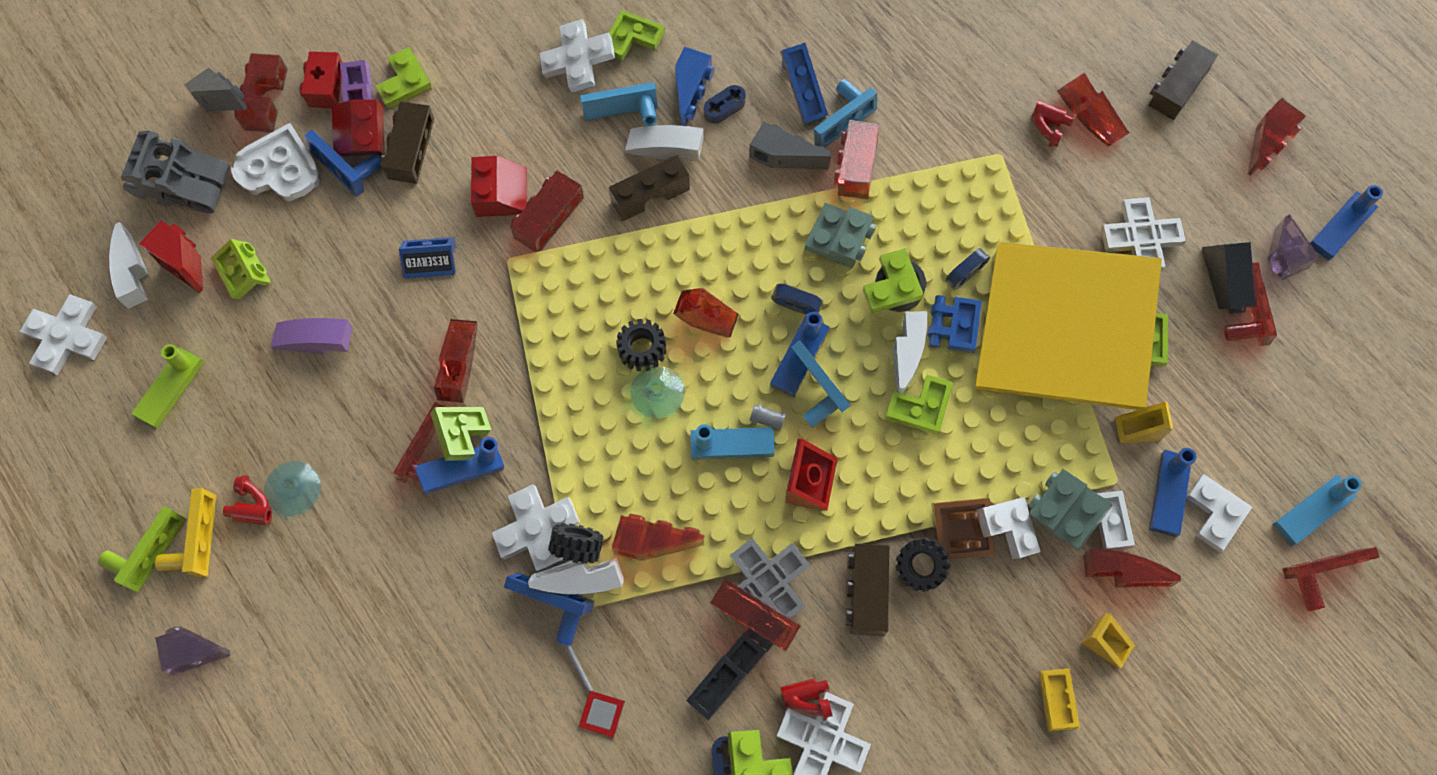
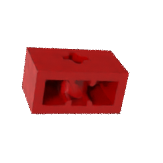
M309 51L307 61L303 64L304 80L300 83L299 87L300 96L304 98L308 107L331 108V105L339 103L343 82L340 63H343L338 52Z

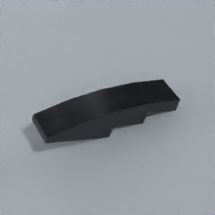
M763 610L749 629L740 636L726 655L722 656L686 701L707 720H710L787 629Z

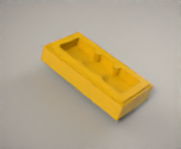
M1070 668L1039 671L1048 732L1080 729Z

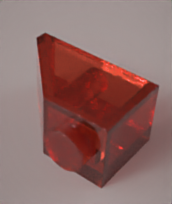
M704 288L682 290L673 312L675 316L691 327L726 338L731 337L739 315Z

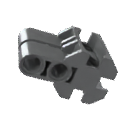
M140 131L128 157L121 179L125 181L123 189L135 197L145 199V195L156 198L157 204L181 205L211 214L215 211L222 192L221 189L230 170V165L218 158L193 151L192 148L180 140L171 138V143L160 140L158 133ZM161 155L168 157V159L163 161L158 160ZM152 177L158 178L155 180V183H150L147 180Z

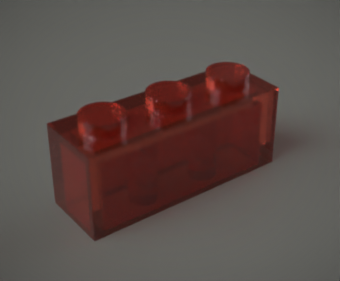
M849 120L848 130L842 131L841 145H845L844 150L839 149L837 165H841V169H836L834 176V185H838V196L869 198L880 123Z
M556 170L552 176L545 179L541 190L528 200L527 206L522 213L517 214L513 218L510 226L513 238L534 252L541 251L584 199L582 185Z

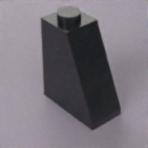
M1251 242L1202 247L1218 309H1229V314L1246 312V307L1256 306Z

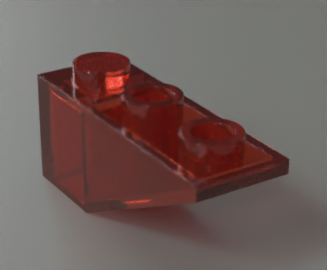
M1283 98L1264 115L1256 127L1247 173L1250 176L1257 169L1262 171L1272 161L1270 155L1272 153L1278 155L1288 144L1285 140L1288 137L1294 139L1303 128L1300 123L1306 115Z
M629 514L628 517L621 515L612 550L615 555L643 561L704 546L705 538L703 534H700V530L692 527H684L681 530L673 528V524L666 521L657 520L656 523L645 521L643 516L637 514Z

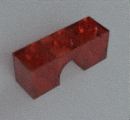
M250 54L249 63L245 65L244 83L240 86V91L245 96L242 101L247 106V109L234 111L235 118L244 131L274 132L278 110L271 98L263 97V95L270 90L284 89L288 69L280 55Z

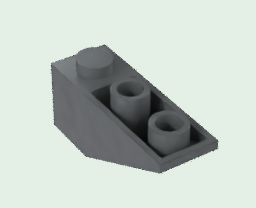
M207 68L184 84L198 104L206 111L247 109V106L242 101L245 96L240 89L233 85L228 78L225 79L220 72L215 73L210 68Z
M764 121L750 143L749 158L770 168L828 169L830 167L832 153L822 146H815L805 141L799 135H792L775 124L771 125Z

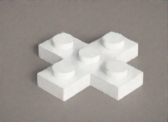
M583 19L561 25L562 46L540 53L542 74L547 79L566 73L568 88L572 93L595 86L592 65L615 58L612 37L608 32L588 38L586 24Z
M1149 197L1124 199L1121 207L1125 223L1105 224L1101 228L1105 251L1131 250L1132 255L1162 258V272L1166 266L1161 248L1183 246L1186 242L1181 219L1155 220Z
M69 294L56 317L33 309L20 330L25 336L41 341L29 364L58 375L71 352L95 360L107 339L103 333L86 328L97 306L93 302Z
M533 484L509 495L508 498L517 521L492 532L501 558L506 560L528 549L537 572L550 569L565 562L562 557L557 558L555 554H550L548 547L553 526L556 524L561 525V523H566L567 525L571 523L575 524V526L581 524L571 499L567 497L544 508L537 487Z
M826 692L823 700H829L833 717L827 718V721H823L821 716L812 719L792 709H787L777 738L804 749L794 775H827L832 762L861 773L871 744L843 732L853 708V703Z

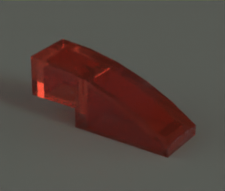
M1085 73L1057 90L1075 117L1106 146H1111L1129 134V131L1104 92L1097 93Z
M450 320L439 356L440 368L434 385L437 401L464 403L474 356L477 321Z
M1090 548L1083 554L1085 576L1114 577L1115 588L1173 587L1181 582V575L1157 562L1135 554L1111 549Z
M727 578L723 580L710 602L784 651H787L801 627V624Z

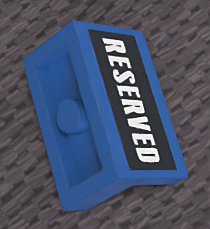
M455 237L403 241L399 247L403 277L407 279L455 275L456 267L453 254L456 249Z

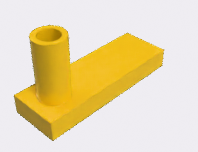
M203 488L191 489L184 553L158 555L155 559V567L159 572L182 570L183 573L197 578L208 577L216 494Z

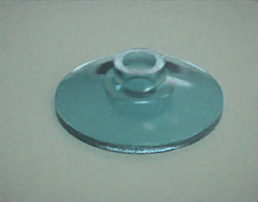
M657 366L656 368L650 367L649 371L645 369L635 377L631 385L630 394L633 405L640 413L651 418H663L679 409L684 400L685 390L684 384L676 372L667 367ZM655 385H660L662 390L654 392L652 388Z
M297 461L287 462L277 467L269 475L264 493L269 501V506L273 510L283 515H297L311 508L320 494L321 482L317 472L308 464ZM292 481L293 487L286 490V485Z

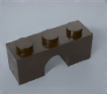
M678 155L609 186L610 200L623 222L644 212L647 201L656 195L664 194L666 199L670 200L689 191V174Z

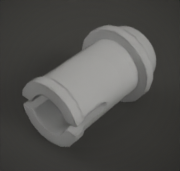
M760 404V406L754 405L750 416V421H754V425L760 423L778 430L782 429L786 416L785 413L762 407L763 404Z

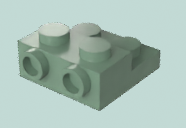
M824 203L807 239L804 250L853 269L856 260L861 261L867 247L863 244L866 238L871 240L876 228V225L872 224L874 216L852 207L846 211Z
M1062 469L1059 474L1053 472L1045 484L1048 489L1043 496L1037 494L1029 504L1031 509L1029 515L1031 519L1079 551L1111 509L1112 503L1088 488L1087 484Z

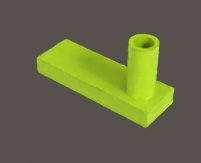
M167 344L161 349V356L168 363L131 413L134 417L156 429L159 428L205 363L201 358L180 347L177 348L173 344Z
M163 505L127 560L107 550L99 556L98 564L117 575L113 581L138 593L155 568L156 557L164 554L186 521V518Z

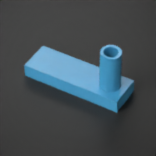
M846 79L841 80L836 87V91L850 103L814 128L815 145L827 147L876 111L877 92L870 87L862 93Z
M654 82L580 95L585 121L640 111L643 125L653 126L657 122L654 108L658 107Z
M800 340L791 346V349L828 395L802 415L809 425L814 428L837 409L844 412L851 405Z
M703 424L696 430H691L692 460L774 457L775 455L773 427L712 429L709 425Z
M1337 474L1278 519L1273 525L1290 545L1294 546L1357 497L1355 493L1361 489L1362 483L1356 476H1348L1342 480Z

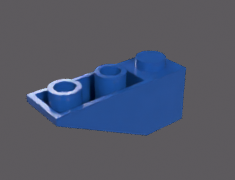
M685 46L675 65L681 126H686L689 120L692 121L694 119L697 101L703 99L706 90L705 84L707 80L711 81L715 67L712 66V55Z

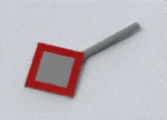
M565 645L588 692L578 727L614 738L625 701L594 692L571 645Z

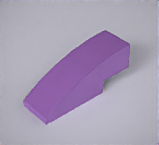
M365 60L340 63L343 86H341L343 102L373 99L369 63Z
M307 318L276 323L271 348L325 354V350L348 352L353 327L347 319Z

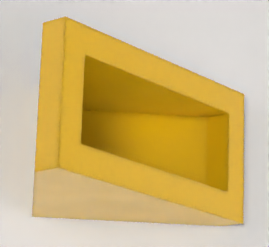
M1168 402L1146 407L1145 411L1136 410L1115 417L1119 441L1122 444L1161 441L1173 430Z
M1108 613L1103 614L1093 622L1081 642L1082 645L1119 669L1123 667L1135 647V644L1121 626Z

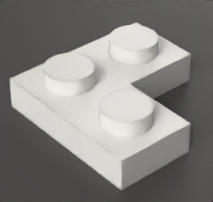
M1205 474L1200 476L1186 497L1189 501L1210 514L1196 534V537L1219 553L1226 548L1252 506Z
M1123 491L1097 493L1112 503L1111 509L1098 525L1104 551L1135 546Z
M1025 497L976 510L983 537L1005 532L1012 559L1040 552Z

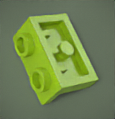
M230 239L211 257V260L231 298L240 300L256 284L267 286L271 281L266 274V268L260 263L255 254V248L248 242Z

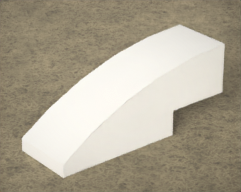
M676 125L630 129L625 153L662 160L678 155L680 158L699 161L704 140L703 128Z
M119 222L115 224L111 237L109 270L116 298L129 309L148 300L139 279L149 274L131 233Z
M927 311L905 312L902 321L903 337H896L893 345L896 392L905 393L920 362L927 332Z
M617 558L591 567L588 562L587 564H582L579 561L578 563L570 561L532 574L528 581L530 588L546 592L589 594L622 587L624 576Z

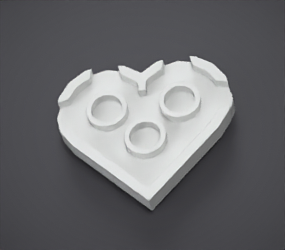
M291 123L244 147L236 154L237 160L234 162L233 168L231 167L235 181L242 189L247 190L252 195H258L261 192L272 189L276 195L282 197L285 201H293L296 198L305 196L320 184L317 165Z

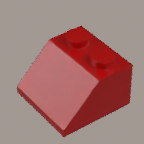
M377 99L348 100L331 105L333 150L339 156L385 154L383 105Z
M499 156L471 157V204L476 217L527 215V167Z
M160 220L139 245L161 268L200 293L203 290L201 256L194 249L196 244L185 236L186 233L175 224L169 226Z

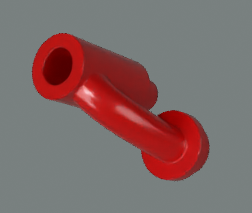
M1038 100L1031 117H1033L1037 129L1050 141L1049 147H1057L1063 133L1059 132L1057 128L1053 132L1046 122L1058 127L1061 124L1071 127L1075 117L1065 114L1067 111L1065 109Z
M248 475L237 476L233 484L234 492L239 493L240 496H245L248 493L255 500L256 504L237 502L234 506L225 505L222 512L223 516L232 517L233 522L269 525L273 512L267 497L250 482Z
M813 678L780 687L785 707H789L799 713L821 716L823 721L833 717L829 700H822L819 697V694L830 691L827 680L816 682ZM818 699V704L807 703L808 701Z

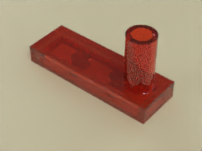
M1254 262L1253 274L1256 306L1250 307L1253 322L1225 325L1224 334L1227 341L1257 338L1259 346L1271 345L1277 336L1260 265L1259 262Z
M437 402L433 404L393 472L395 479L406 483L408 478L419 482L415 473V466L421 465L418 461L436 432L431 412L435 407H445Z
M1368 547L1285 567L1282 570L1285 579L1297 578L1307 611H1314L1325 608L1315 574L1377 559L1380 556L1377 547Z

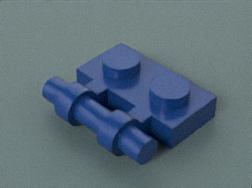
M935 296V302L931 306L930 312L933 316L932 325L928 327L927 334L930 338L929 347L939 348L940 339L943 338L948 339L947 349L974 354L982 301L955 296L953 306L945 305V296ZM943 317H951L950 328L942 327Z

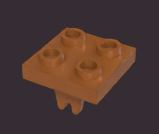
M990 498L931 503L935 540L938 541L940 546L943 545L946 548L944 551L946 554H949V559L995 555L994 536L983 537L976 511L977 509L990 506Z

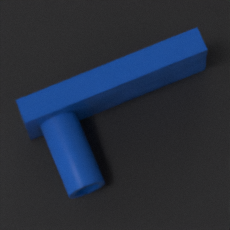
M806 43L781 50V64L787 72L803 124L828 116Z
M313 129L304 134L308 150L356 197L364 192L362 180L381 168V158L377 154H373L352 168Z
M1371 185L1362 194L1356 191L1308 246L1330 261L1378 208L1375 203L1383 196V190L1377 185Z
M810 312L807 316L805 315L770 382V387L795 398L808 369L791 349V346L800 340L815 359L830 327L822 323V317L819 313Z
M492 437L484 438L479 447L473 448L475 455L471 460L446 461L444 457L415 466V473L423 494L426 495L504 470V463L497 448V441Z
M1184 448L1179 453L1164 450L1161 453L1149 530L1174 537L1181 535L1191 465L1197 458L1194 450Z
M521 573L507 576L504 588L564 610L556 641L563 645H572L580 616L582 617L592 612L595 601L578 594H561L530 588L528 584L530 577Z

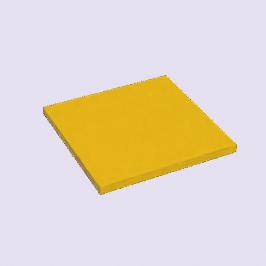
M998 242L975 389L1145 411L1162 258Z

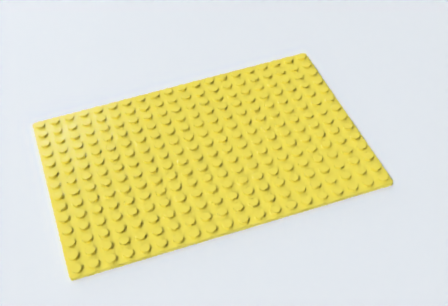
M1001 154L508 259V270L554 502L556 503L569 497L581 523L580 525H583L584 528L590 527L593 531H598L603 535L604 539L599 560L592 564L589 563V566L591 567L617 558L624 576L622 587L604 592L578 595L594 600V608L743 573L730 554L751 538L755 540L769 560L791 543L796 546L804 558L854 547L855 543L867 544L934 528L931 503L990 498V506L1025 497L1027 506H1029L1037 494L1043 496L1048 487L1045 484L1053 472L1059 474L1062 469L1087 484V487L1091 490L1110 487L1117 483L1118 478L1091 404L975 389L998 242L1034 245ZM824 203L846 211L852 207L874 216L872 223L876 225L871 240L866 238L863 244L867 247L861 261L856 260L853 269L804 250L807 239ZM906 248L910 260L918 264L925 274L926 288L923 299H921L916 307L909 311L896 312L886 309L871 314L863 292V286L875 283L877 272L881 268L880 255ZM981 248L990 256L989 261L965 284L954 290L945 281L946 277L974 251ZM777 284H785L818 296L823 301L819 314L822 317V323L830 327L815 360L851 405L844 412L837 409L814 428L809 425L802 415L828 395L809 370L795 398L770 387V382L805 317V314L773 302L771 296ZM935 296H945V305L953 306L955 296L982 301L974 354L947 349L948 339L943 338L940 339L939 348L929 347L930 338L927 334L928 327L932 325L933 316L930 312L931 306L935 302ZM927 311V332L920 362L904 394L920 399L927 375L953 382L938 435L885 419L893 391L896 392L893 345L896 337H903L902 321L905 312ZM943 317L942 327L950 328L951 317ZM637 319H642L643 324L646 323V319L651 320L652 325L657 323L659 329L662 328L664 332L667 350L666 354H664V360L662 362L658 360L659 366L656 368L651 364L649 371H646L645 367L641 368V372L636 371L635 366L631 370L627 364L624 365L619 357L616 340H618L617 334L618 332L622 333L621 328L624 325L629 328L628 322L632 320L634 325L638 324ZM645 338L638 339L632 343L631 348L635 352H644L651 348L652 342ZM760 404H763L762 407L786 414L782 429L773 428L774 457L691 459V430H696L700 425L706 424L712 429L770 427L760 423L754 425V421H750L754 405L760 406ZM799 438L838 458L828 511L785 503L795 448Z

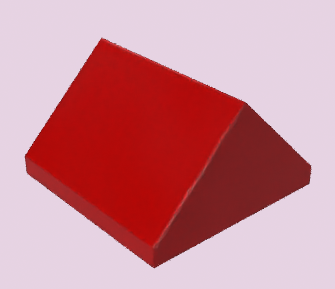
M802 438L797 439L785 503L828 511L838 458Z

